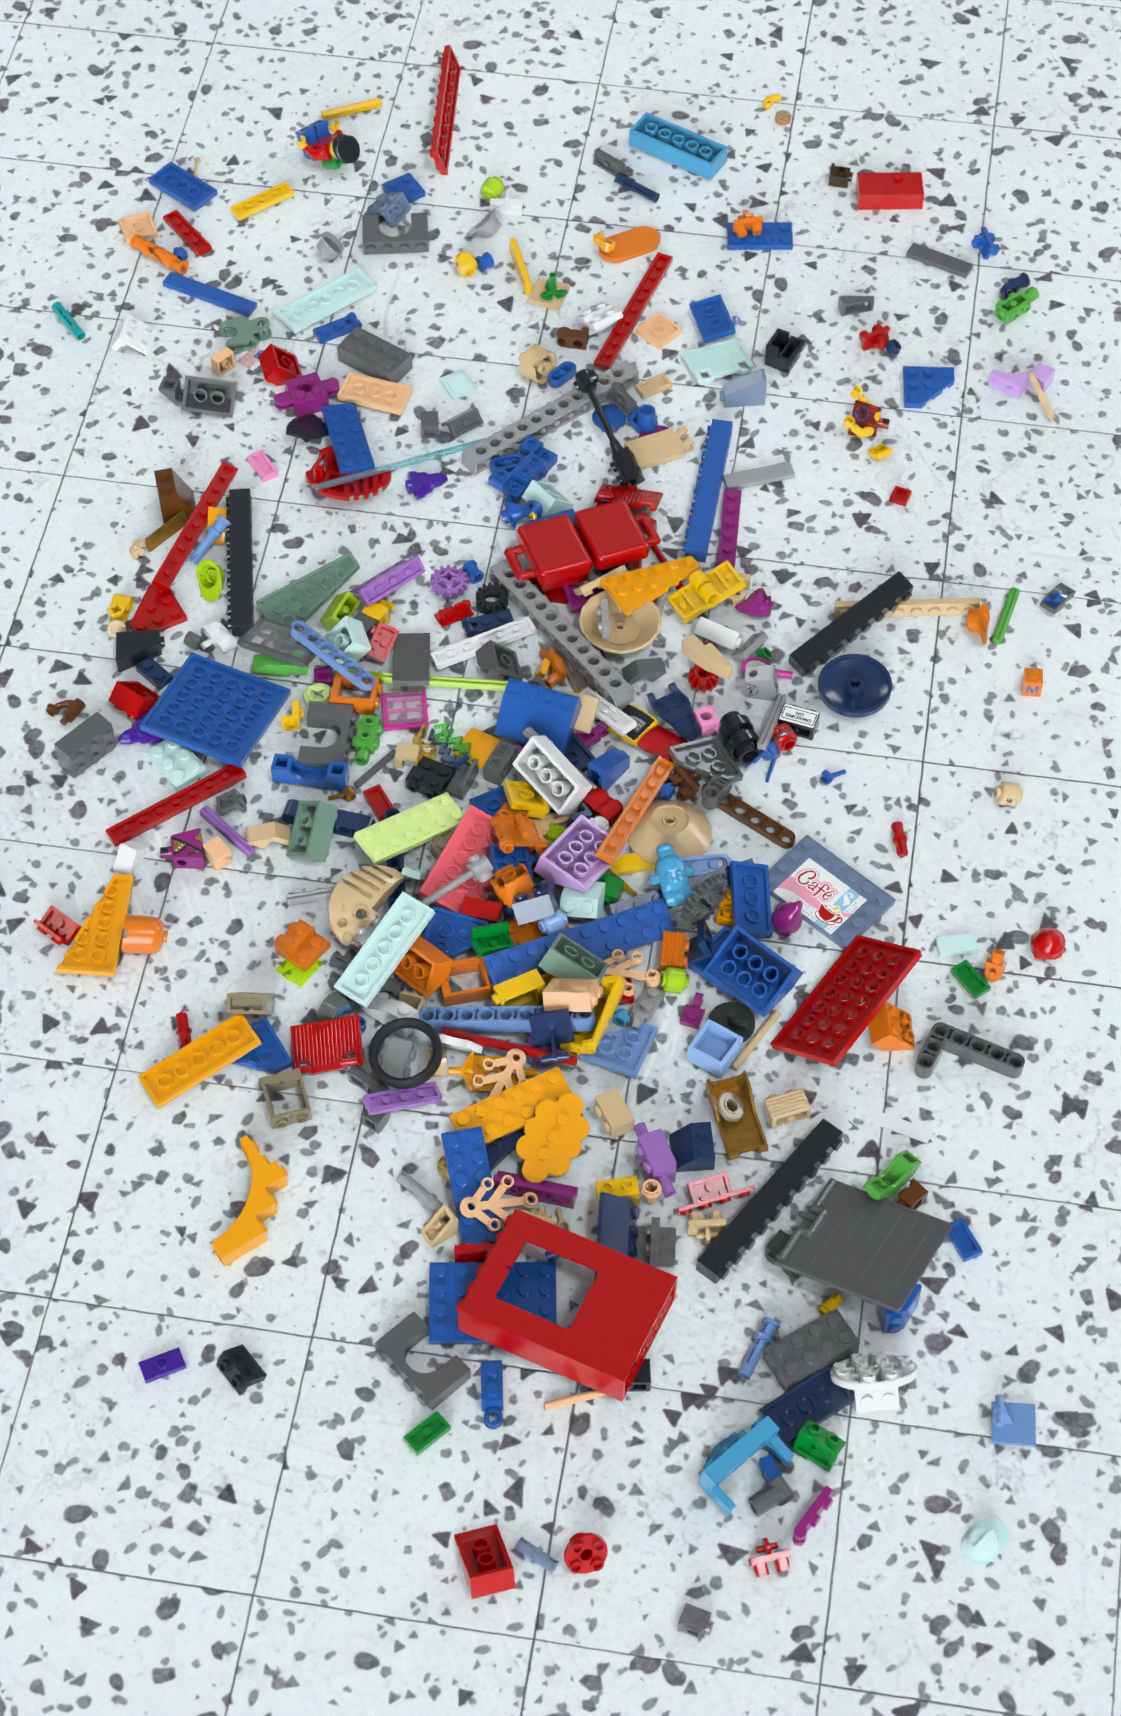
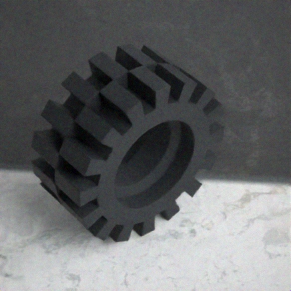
M490 582L488 586L483 584L482 588L479 587L478 591H476V607L480 613L484 611L485 615L507 609L508 592L505 587L503 588V585L497 586L495 582L494 585H491ZM489 597L498 598V600L494 602H489L485 599Z

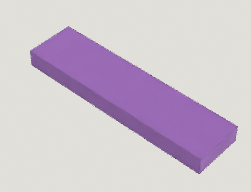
M436 1082L424 1083L410 1089H392L365 1094L362 1097L369 1116L438 1103L443 1099Z

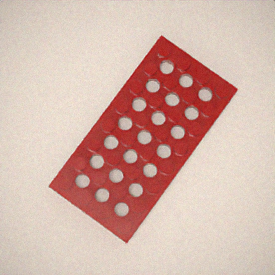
M857 935L771 1042L772 1048L836 1067L922 957L921 951Z

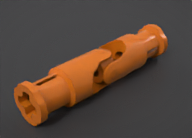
M135 234L131 238L130 246L139 249L142 254L157 262H161L169 269L178 271L180 275H184L188 271L189 263L178 259V256L164 250L150 240H144L139 234Z

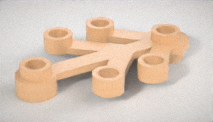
M615 949L612 952V956L604 961L609 966L616 962H622L624 960V953L621 949ZM640 951L633 952L629 960L617 967L607 968L603 975L605 977L620 974L623 979L645 980L646 985L649 987H656L661 983L660 973L655 969H650L647 972L628 970L634 965H639L643 962V954ZM624 979L626 983L624 995H634V985Z
M511 1049L506 1057L494 1060L486 1058L482 1064L485 1071H492L494 1067L507 1066L503 1072L486 1076L475 1075L472 1080L473 1086L481 1088L485 1084L497 1082L488 1096L489 1098L500 1093L504 1086L505 1089L513 1087L511 1074L514 1069L519 1081L518 1084L528 1080L522 1067L526 1062L525 1053L520 1049ZM514 1055L519 1056L520 1060H519V1061L513 1060V1056H514ZM491 1062L492 1067H487L485 1063ZM477 1078L481 1079V1080H482V1083H481V1084H477V1083L475 1082V1079H477Z
M505 1175L500 1180V1185L490 1199L480 1202L486 1191L494 1187L493 1179L486 1177L481 1181L480 1187L473 1197H466L461 1201L460 1212L467 1218L476 1217L487 1226L489 1231L496 1232L500 1229L501 1222L497 1218H489L482 1210H490L505 1222L509 1214L502 1208L522 1206L526 1210H531L538 1204V1197L533 1192H527L522 1197L500 1199L504 1192L514 1184L513 1177ZM504 1179H509L510 1185H506ZM484 1181H488L490 1187H486ZM532 1197L533 1203H529L527 1198ZM472 1204L474 1209L469 1210L467 1205ZM491 1222H495L497 1228H492Z

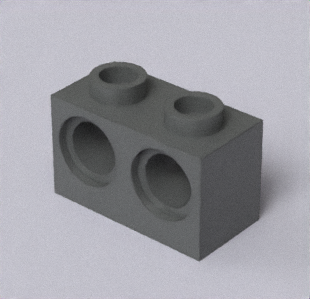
M504 740L499 741L483 766L484 780L498 786L502 785L513 768V762L518 757L516 745Z

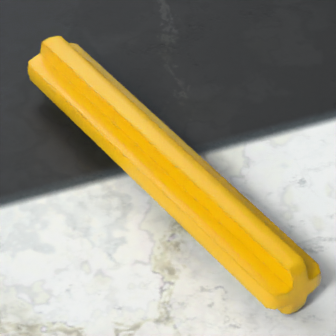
M375 98L321 112V117L323 120H330L382 107V101L380 98Z

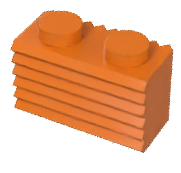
M663 931L659 973L667 967L687 969L688 957H684L685 952H689L690 941L686 940V933Z

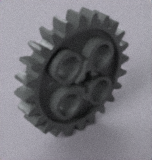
M714 874L712 878L709 876L707 881L704 880L701 885H698L697 890L692 891V896L687 898L688 901L680 911L682 913L679 916L680 925L686 930L694 931L697 928L698 921L709 920L711 914H715V910L720 907L719 904L724 901L723 897L726 896L725 892L728 890L727 886L729 885L727 880L718 874ZM702 899L704 902H706L707 906L701 903L700 900Z

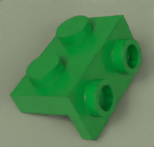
M508 921L472 928L470 943L478 958L515 946L509 934L510 924Z

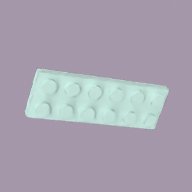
M356 267L275 310V314L296 334L376 291V285Z
M402 892L333 987L367 1008L434 916L435 911Z

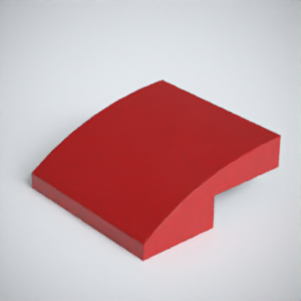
M657 725L637 742V747L656 758L660 756L671 761L672 758L668 753L669 747L687 743V741Z

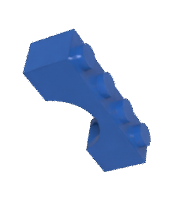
M275 753L271 765L273 782L343 791L348 786L350 778L349 763L330 761L323 767H310L300 763L292 755Z

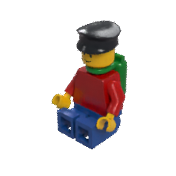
M320 119L295 132L298 148L302 149L306 158L312 159V161H322L324 168L339 169L341 164L346 165L356 162L360 155V146L354 136L343 134L339 129L340 122L338 120H335V124L330 121L329 129L328 120Z

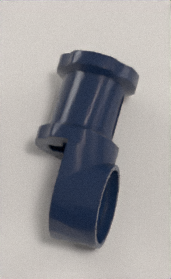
M1023 272L1016 278L1008 279V282L1001 287L1000 294L1007 299L1010 293H1016L1019 288L1029 286V276Z

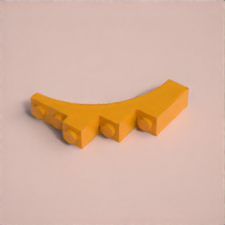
M247 1135L240 1138V1144L251 1167L250 1193L237 1220L227 1231L212 1241L213 1251L224 1267L267 1242L266 1233L268 1230L263 1221L278 1213L276 1207L278 1201L274 1193L288 1185V1173L284 1166H279L276 1161L270 1163L265 1155L262 1156L259 1153L260 1149L254 1140L251 1141Z

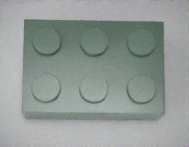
M559 932L538 966L544 972L552 974L556 978L599 979L600 981L609 964Z

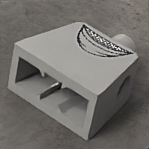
M775 665L746 668L745 677L735 678V688H745L748 698L775 701L779 690Z

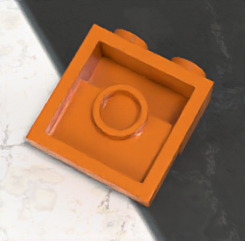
M300 919L297 923L292 922L284 935L280 934L277 936L274 946L278 955L306 972L331 947V943L317 934L314 927Z

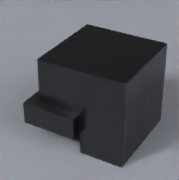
M777 328L766 344L765 365L790 373L800 358L801 352L806 346V341L792 335L790 336V332Z

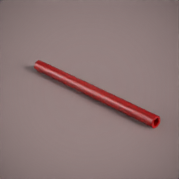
M443 1027L441 1034L469 1040L485 1047L508 1052L511 1049H520L526 1056L540 1058V1055L552 1054L550 1050ZM569 1055L570 1060L558 1061V1063L576 1066L578 1057Z

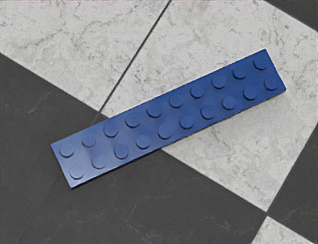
M661 898L560 932L603 960L611 957L615 949H621L624 953L660 941L663 937V931L676 932L665 901ZM559 932L483 956L482 960L492 987L536 968L542 977V974L546 972L538 965Z

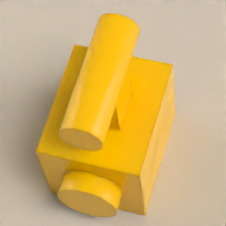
M381 598L372 605L365 606L361 613L375 620L377 625L379 622L388 625L391 619L389 610L394 611L396 604Z

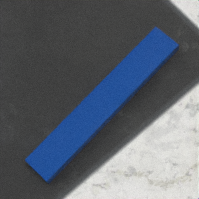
M170 272L163 281L164 287L250 317L257 308V302L174 272Z

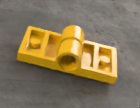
M727 560L707 573L701 570L694 572L689 577V584L669 595L667 600L686 624L746 587V584Z

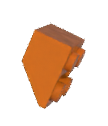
M886 1002L869 1024L871 1045L883 1051L915 1049V1036L910 1014Z

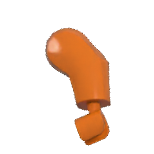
M547 646L545 651L540 648L539 657L542 659L546 658L551 662L549 666L550 675L543 681L549 689H552L557 683L565 681L567 676L566 669L561 657L551 650L550 646Z

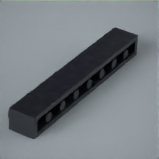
M898 571L789 654L788 663L801 677H804L806 674H812L819 664H825L831 655L842 651L844 645L848 642H854L861 632H867L874 622H880L887 612H893L900 602L907 601L912 596L913 585Z

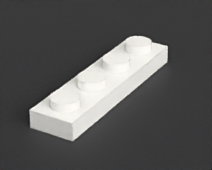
M589 687L580 692V694L592 696L600 700L595 717L605 722L606 725L620 735H626L637 726L634 719Z

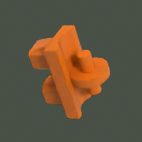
M743 210V215L738 216V219L733 221L732 231L736 232L738 238L747 236L748 229H752L753 235H760L762 232V215L754 217V213L749 214L747 210Z
M994 948L991 958H987L984 968H986L984 975L988 981L996 982L1001 978L1007 962L1003 961L1006 951Z

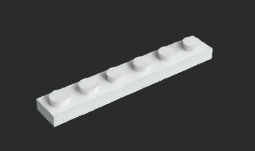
M528 615L430 653V658L437 670H441L475 657V652L489 640L500 645H506L536 633V627Z

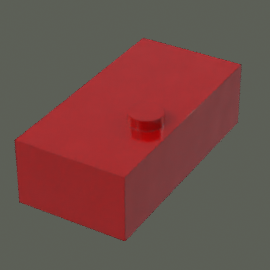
M922 172L857 173L856 197L858 210L923 209L924 187Z

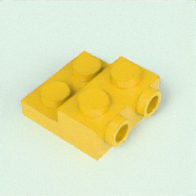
M505 780L503 787L510 809L524 810L530 818L544 819L545 815L549 812V804L528 782Z

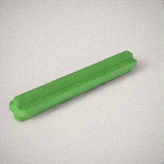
M1012 587L1009 591L993 635L992 642L994 644L1000 645L1002 643L1020 590L1018 588Z

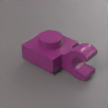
M601 722L592 728L590 734L575 733V735L589 748L601 741L600 737H606L609 734L606 730L608 726L605 722Z
M696 992L692 1006L686 1004L680 1020L681 1025L700 1029L705 1015V1009L701 1008L704 994Z

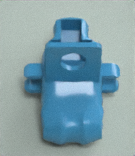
M671 843L660 844L656 848L658 855L655 863L656 875L649 877L650 884L660 885L666 906L676 907L679 904H685L688 901L687 898L692 896V889L687 876L695 874L694 868H685L681 857L675 853Z

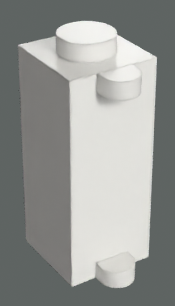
M701 616L693 632L732 651L740 649L743 644L742 634Z

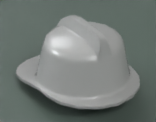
M492 209L482 221L475 225L466 234V237L474 233L487 238L496 234L502 224L494 214L495 209Z
M327 231L322 234L317 244V249L321 253L320 259L325 257L328 260H333L343 252V245L340 240Z

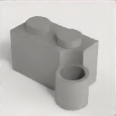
M390 1036L381 1068L393 1077H410L411 1068L409 1067L411 1061L414 1062L417 1056L414 1043L410 1042V1039Z

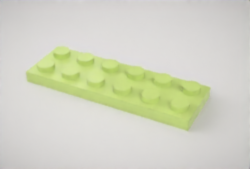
M448 792L357 831L354 834V838L373 864L377 865L422 845L437 835L442 836L448 833L451 828L458 827L465 814Z

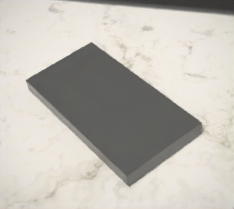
M398 633L393 644L392 686L429 685L430 633Z

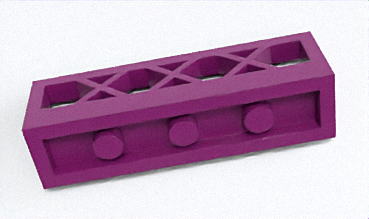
M498 1170L497 1175H494V1191L500 1185V1180L505 1175H510L514 1179V1184L504 1192L505 1195L522 1197L527 1192H533L537 1195L538 1202L574 1209L578 1187L546 1180L540 1184L526 1182L522 1175ZM504 1179L506 1185H510L509 1179Z

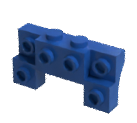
M530 435L519 445V453L526 457L511 472L498 467L488 477L489 485L502 492L506 497H512V502L514 503L520 502L522 495L532 480L540 481L558 462L557 454L544 448L542 441Z

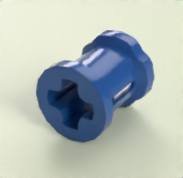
M475 560L467 561L462 566L463 572H467L469 581L472 584L483 580L484 573L478 569Z

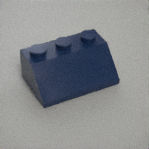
M600 1192L597 1243L635 1259L637 1257L636 1238L639 1235L637 1219H639L640 1213L638 1207L634 1205L631 1199Z

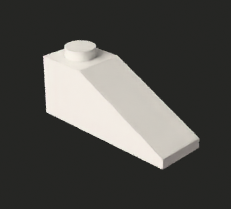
M375 996L367 1008L361 1007L362 1011L384 1025L398 1018L412 1017L419 1019V1011L403 1001ZM406 1028L395 1032L407 1038L416 1029Z

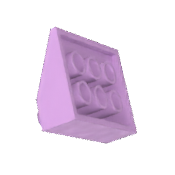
M581 814L539 857L534 871L547 881L552 880L554 884L586 893L611 866V864L595 856L608 833ZM626 845L623 847L616 860L625 852V850L627 849Z

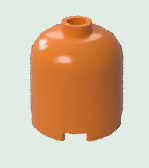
M125 914L123 929H127V937L122 939V952L155 954L159 952L163 942H167L168 931L164 930L163 922L157 917Z

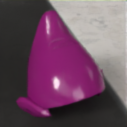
M758 588L745 601L737 604L735 609L752 617L763 618L770 616L771 607L774 606V603L771 602V596H767L763 588Z
M802 901L780 902L777 904L771 916L772 924L779 931V935L789 937L801 928L803 918L801 913Z

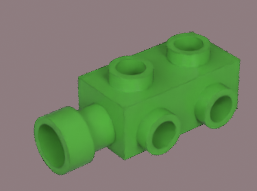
M1030 287L1025 293L1021 291L1010 293L1006 300H999L996 303L994 316L1006 325L1011 321H1015L1020 315L1030 310L1031 302L1039 298L1038 290L1035 287Z
M362 714L361 720L357 721V735H354L352 739V746L355 747L356 752L354 762L357 765L366 766L370 759L369 754H374L375 749H379L380 739L378 736L383 735L384 730L380 716Z

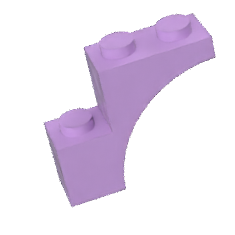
M1042 363L1022 373H1004L993 369L990 373L988 385L1019 399L1028 387L1034 390L1028 374L1034 372L1044 393L1053 382L1055 369Z

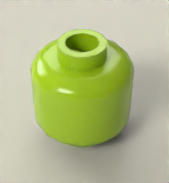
M496 176L488 177L480 188L483 194L482 197L487 201H490L491 198H499L504 191L503 181Z
M667 967L660 973L661 983L659 985L662 986L665 992L681 994L689 986L690 978L686 975L684 969Z

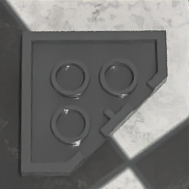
M717 735L670 746L668 749L669 755L677 766L680 765L682 768L708 778L718 774L720 778L727 782H737L743 779V773Z

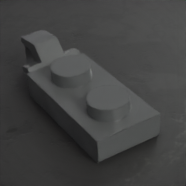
M600 148L594 150V165L613 176H616L618 173L628 178L633 176V169L629 166H625L623 162Z

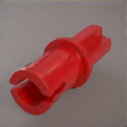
M896 821L891 825L893 832L892 842L895 844L897 855L903 858L908 855L907 836L904 834L903 823Z
M184 1012L176 1014V1034L179 1036L180 1049L192 1042V1029L189 1027L187 1013Z

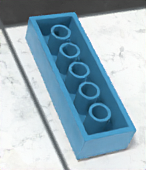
M647 112L629 130L630 146L709 180L727 162V146Z

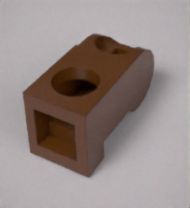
M561 327L557 330V344L559 346L580 350L587 349L589 327H582V330Z

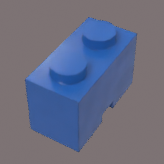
M502 1360L481 1361L482 1412L491 1407L504 1411Z

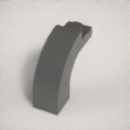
M351 1066L348 1070L349 1082L368 1094L389 1090L388 1085L382 1083L373 1072L368 1075L365 1070L357 1069L354 1066ZM365 1109L361 1114L362 1124L380 1134L389 1121L391 1112L369 1116L367 1109Z

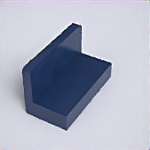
M704 919L697 922V936L689 940V961L691 964L712 957V932Z

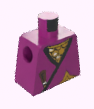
M201 828L174 834L170 837L171 846L160 847L161 859L172 858L175 868L205 869Z

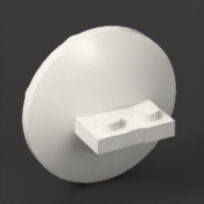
M880 1350L873 1351L871 1355L854 1353L850 1355L851 1358L833 1364L831 1380L838 1386L854 1390L855 1411L857 1414L874 1412V1410L899 1409L898 1387L913 1381L918 1375V1366L910 1359L909 1355H890Z

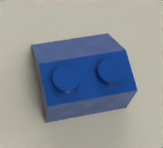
M921 1284L915 1286L899 1313L877 1305L876 1313L883 1333L889 1332L894 1334L904 1329L918 1306L922 1289Z

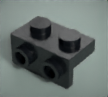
M243 1344L224 1350L216 1364L220 1372L239 1395H243L248 1386L264 1381L267 1376Z

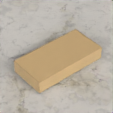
M665 373L635 384L634 389L644 400L672 388V382Z

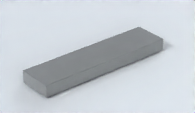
M790 461L723 475L726 488L733 490L795 478Z

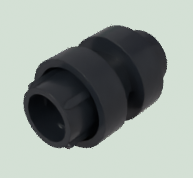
M738 711L726 713L720 719L719 734L726 744L731 758L740 761L742 764L753 763V760L760 753L757 749L759 736L754 731L749 717L741 715Z

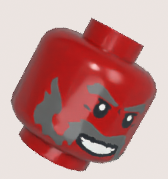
M777 724L774 727L771 741L776 743L780 751H789L796 745L797 734L789 724Z

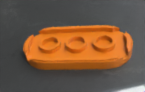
M639 226L607 237L606 239L616 242L615 250H611L608 253L602 251L599 247V256L607 262L609 260L612 263H621L655 251L659 247L661 237L656 229L649 226Z

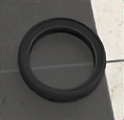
M412 1017L392 1020L383 1025L370 1042L368 1060L371 1070L382 1083L393 1088L410 1089L427 1082L438 1070L443 1055L442 1042L435 1029L423 1020ZM406 1028L417 1029L425 1033L432 1042L433 1052L431 1060L424 1070L411 1077L398 1078L387 1074L381 1068L378 1060L379 1049L383 1041L390 1034Z

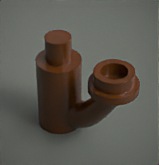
M79 698L64 700L54 705L49 703L46 712L54 717L59 714L60 709L68 707L62 713L63 718L60 720V723L66 726L68 722L72 723L86 705Z

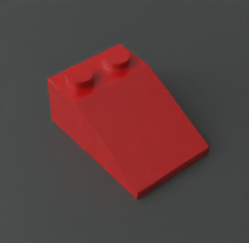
M497 1524L454 1534L464 1576L472 1599L516 1588L513 1565Z

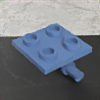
M995 1395V1401L991 1402L992 1444L1035 1447V1404L1004 1402V1395Z

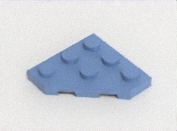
M642 1022L639 1028L630 1026L607 1032L606 1035L602 1036L596 1048V1053L580 1054V1059L636 1079L658 1033V1027Z

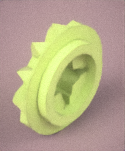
M324 683L311 684L304 691V700L308 705L309 701L330 703L332 688ZM322 694V698H320V697L316 698V697H315V695H318V696H319V695Z

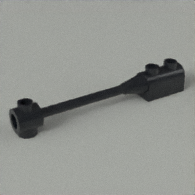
M594 369L578 371L575 375L576 381L573 382L574 387L577 391L581 390L582 393H588L610 441L613 461L610 463V466L614 473L618 472L619 474L616 477L619 485H624V487H627V485L636 486L644 482V475L633 452L628 446L622 448L620 442L615 438L594 392V389L597 387L596 383L600 381Z

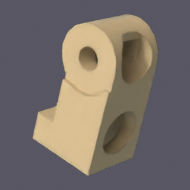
M738 573L744 580L746 587L730 596L729 604L735 608L737 604L745 601L744 589H750L751 574Z

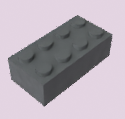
M358 326L337 346L338 361L370 377L398 383L412 369L411 353Z
M836 1308L765 1347L763 1360L784 1391L787 1392L827 1365L832 1368L834 1363L850 1358L851 1354L858 1353L860 1341Z

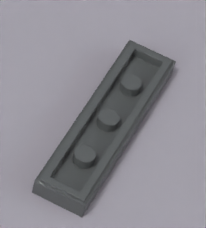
M914 242L906 253L908 258L965 279L973 269V264Z

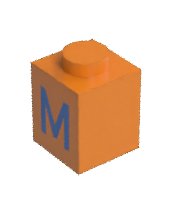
M1024 668L1022 696L1040 697L1043 686V669Z

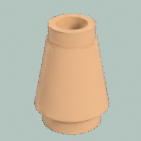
M648 1179L642 1184L641 1192L648 1204H656L662 1187L655 1179Z

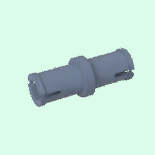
M523 1537L515 1545L514 1549L531 1559V1563H537L551 1574L559 1564V1561L545 1553L542 1547H536Z

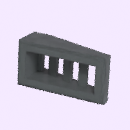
M839 296L838 310L841 316L873 311L874 296Z

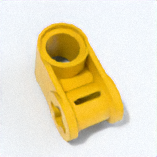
M113 595L112 602L108 608V612L111 615L110 622L114 619H119L126 624L133 608V596Z

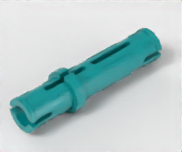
M59 301L53 303L52 309L58 315V319L67 326L78 341L84 339L86 333L71 317L70 311L66 310Z

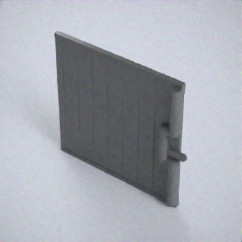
M830 1178L810 1207V1211L808 1213L798 1211V1216L804 1218V1220L794 1230L774 1261V1265L899 1313L953 1228V1224L885 1198L877 1201L871 1198L864 1190Z

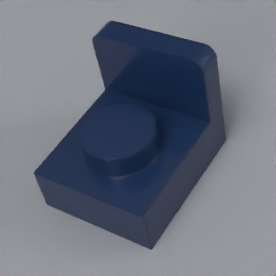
M584 802L579 804L577 812L569 815L566 829L581 814L587 819L592 817L593 814L590 808Z

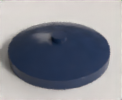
M845 654L832 659L823 667L818 679V692L823 703L833 712L852 718L867 717L877 713L888 703L892 692V679L886 667L878 660L862 654Z

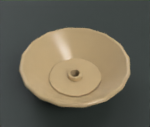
M602 591L591 597L581 608L578 622L581 634L590 641L591 645L605 652L623 654L636 652L650 645L659 634L662 619L659 609L653 601L644 603L642 608L633 610L632 614L627 616L608 593ZM600 599H608L610 639H602V631L598 632V621L601 620V617H597V606H600Z
M659 799L652 802L630 836L628 843L634 853L653 864L658 859L656 848L663 843H671L679 857L699 856L706 853L712 841V826L706 815L694 805L677 799Z

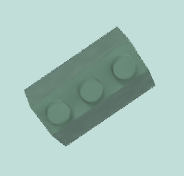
M299 801L286 856L312 862H325L329 854L330 840L333 837V828L338 816V807L323 801Z

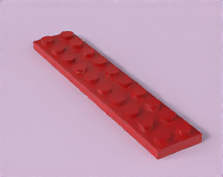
M451 45L444 46V52L442 53L443 60L440 64L441 74H439L440 83L438 84V95H436V113L433 117V136L431 138V149H429L430 157L434 159L435 167L441 175H448L461 67Z

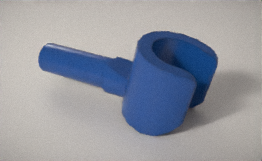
M824 770L821 773L823 776L820 779L826 784H830L837 776L846 774V770L833 773Z

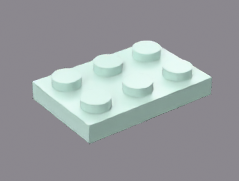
M164 740L145 751L146 757L176 791L181 790L208 773L207 767L191 749L168 740Z

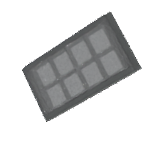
M260 618L237 641V645L241 648L302 668L307 667L317 656L290 634L291 626L266 618ZM294 628L296 631H299V632L303 631V630ZM308 638V640L311 642L317 641L314 638Z

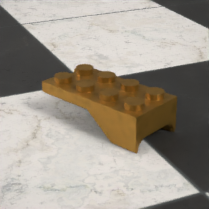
M744 1070L738 1076L718 1081L707 1079L706 1094L728 1159H737L742 1153L750 1151L758 1153L768 1151L769 1147L756 1113L752 1088L746 1071ZM729 1091L735 1093L743 1102L744 1114L737 1122H730L724 1119L718 1112L716 1101L722 1092ZM727 1104L728 1109L732 1111L731 1106Z

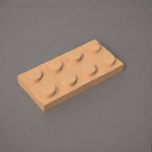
M349 371L337 394V400L402 415L413 393V387Z

